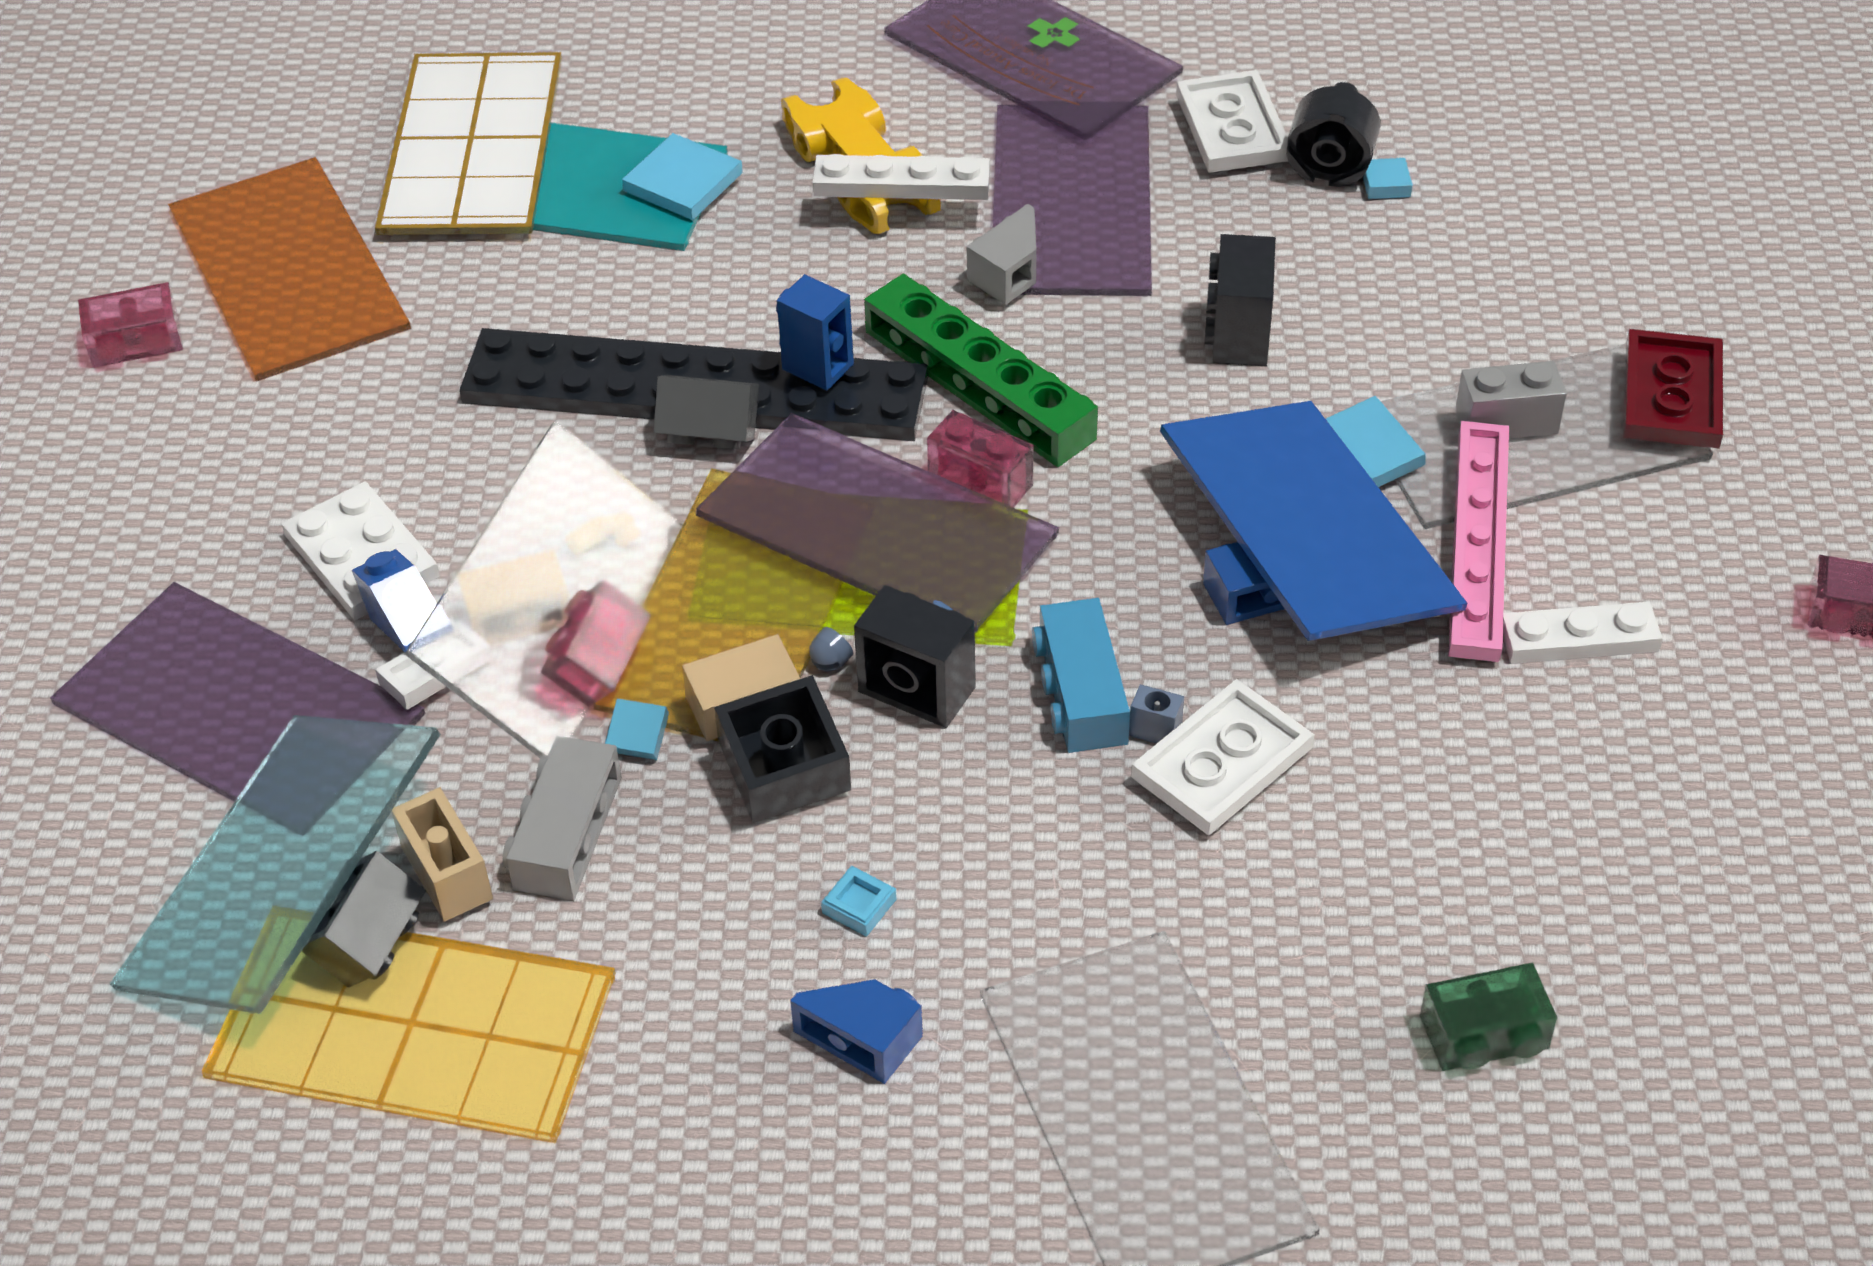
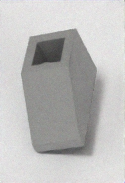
M1029 204L1014 214L1007 216L997 226L981 237H977L971 244L966 246L967 281L1005 305L1036 283L1034 207Z

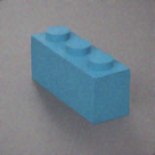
M1091 598L1040 605V626L1032 627V643L1035 656H1044L1046 663L1041 665L1045 695L1053 694L1055 703L1050 705L1054 733H1063L1068 753L1129 745L1130 709L1100 599Z

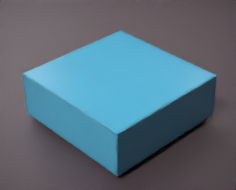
M1405 158L1371 160L1363 176L1368 199L1411 197L1413 184Z
M617 698L605 744L616 745L618 754L657 760L669 716L667 707Z
M851 865L821 902L822 914L867 937L897 900L896 888Z

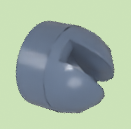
M824 627L814 637L809 646L812 663L817 669L825 672L839 669L854 654L852 647L845 638L829 627Z

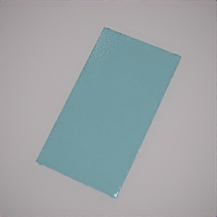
M294 715L110 982L112 988L119 992L261 1014L441 734L437 728Z

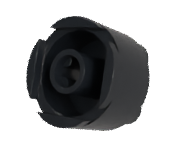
M1339 82L1334 86L1321 87L1309 92L1297 106L1287 140L1286 154L1292 168L1301 177L1313 183L1315 178L1330 180L1328 186L1333 187L1346 186L1361 179L1371 163L1381 128V119L1377 109L1368 98L1358 92L1353 84L1348 82Z

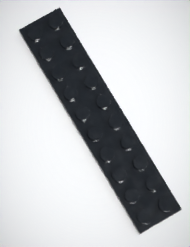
M482 328L459 391L461 401L464 404L655 419L658 376L673 375L759 384L755 428L915 441L928 380V364L854 358V364L828 390H825L783 370L781 352Z

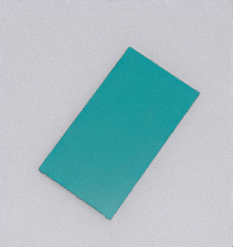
M549 122L531 227L515 228L685 251L701 213L694 220H691L623 191L622 179L667 138ZM697 142L723 154H728L727 146Z

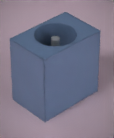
M1140 684L1130 706L1129 736L1157 744L1183 723L1184 696Z

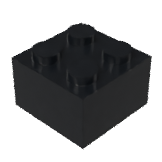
M1221 234L1219 253L1210 252L1209 280H1217V283H1208L1206 314H1215V317H1206L1204 344L1213 345V364L1267 366L1274 297L1276 237Z
M884 585L854 624L858 692L947 729L976 688L975 620L967 618L957 611L947 610L922 600L912 593L902 592Z
M813 675L714 707L718 742L752 823L851 791L849 754Z

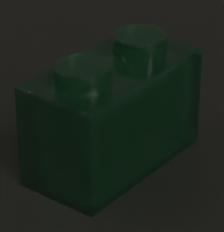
M1533 962L1426 984L1420 1011L1421 1021L1442 1071L1461 1067L1471 1070L1480 1068L1489 1061L1513 1056L1518 1058L1535 1056L1543 1050L1550 1048L1558 1018Z

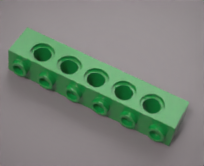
M903 273L864 298L865 330L867 334L907 362L928 364V377L1057 468L1097 440L1098 406L1089 397L1081 395L1066 385L1054 373L1047 372L1028 359L1023 352L1012 348L996 337L988 328L980 326L964 315L957 307L951 306L933 294L925 285L917 283Z

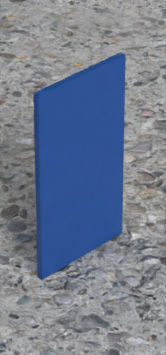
M1312 401L1161 424L1160 433L1307 641L1465 611L1468 604Z

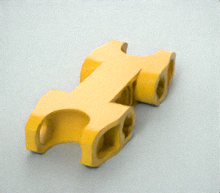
M841 77L831 81L833 102L827 105H810L801 100L797 95H790L781 99L784 124L791 136L794 148L806 162L816 160V155L832 154L851 156H923L914 146L894 151L882 138L886 133V123L881 108L866 90L856 85L849 78ZM837 197L850 217L862 224L873 234H880L890 230L887 222L889 214L887 206L891 204L907 203L914 205L925 215L941 211V199Z

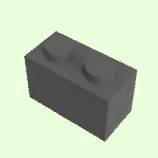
M673 375L658 376L653 433L667 434L668 443L694 445L695 437L713 438L712 447L741 449V441L755 440L759 384Z

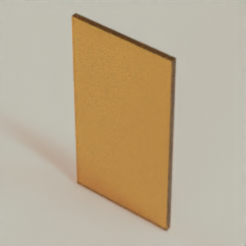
M316 157L168 204L256 382L412 329L409 319Z

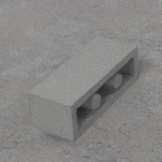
M556 735L549 755L541 756L536 773L537 784L533 794L524 797L520 809L519 828L515 837H508L503 850L502 863L509 870L513 891L575 901L622 779L616 745Z

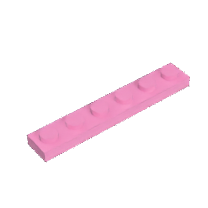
M1461 421L1458 433L1452 583L1468 604L1465 611L1450 613L1449 657L1493 662L1500 661L1503 642L1509 426Z

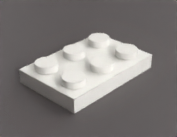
M1258 70L1177 81L1176 96L1208 173L1288 161L1286 154L1288 137Z
M366 481L281 523L285 537L354 621L367 615L368 612L353 576L352 569L365 564V561L370 556L379 552L397 549L416 567L425 584L440 577L438 566L434 559Z
M1236 679L1132 763L1131 778L1209 836L1313 748L1315 734Z

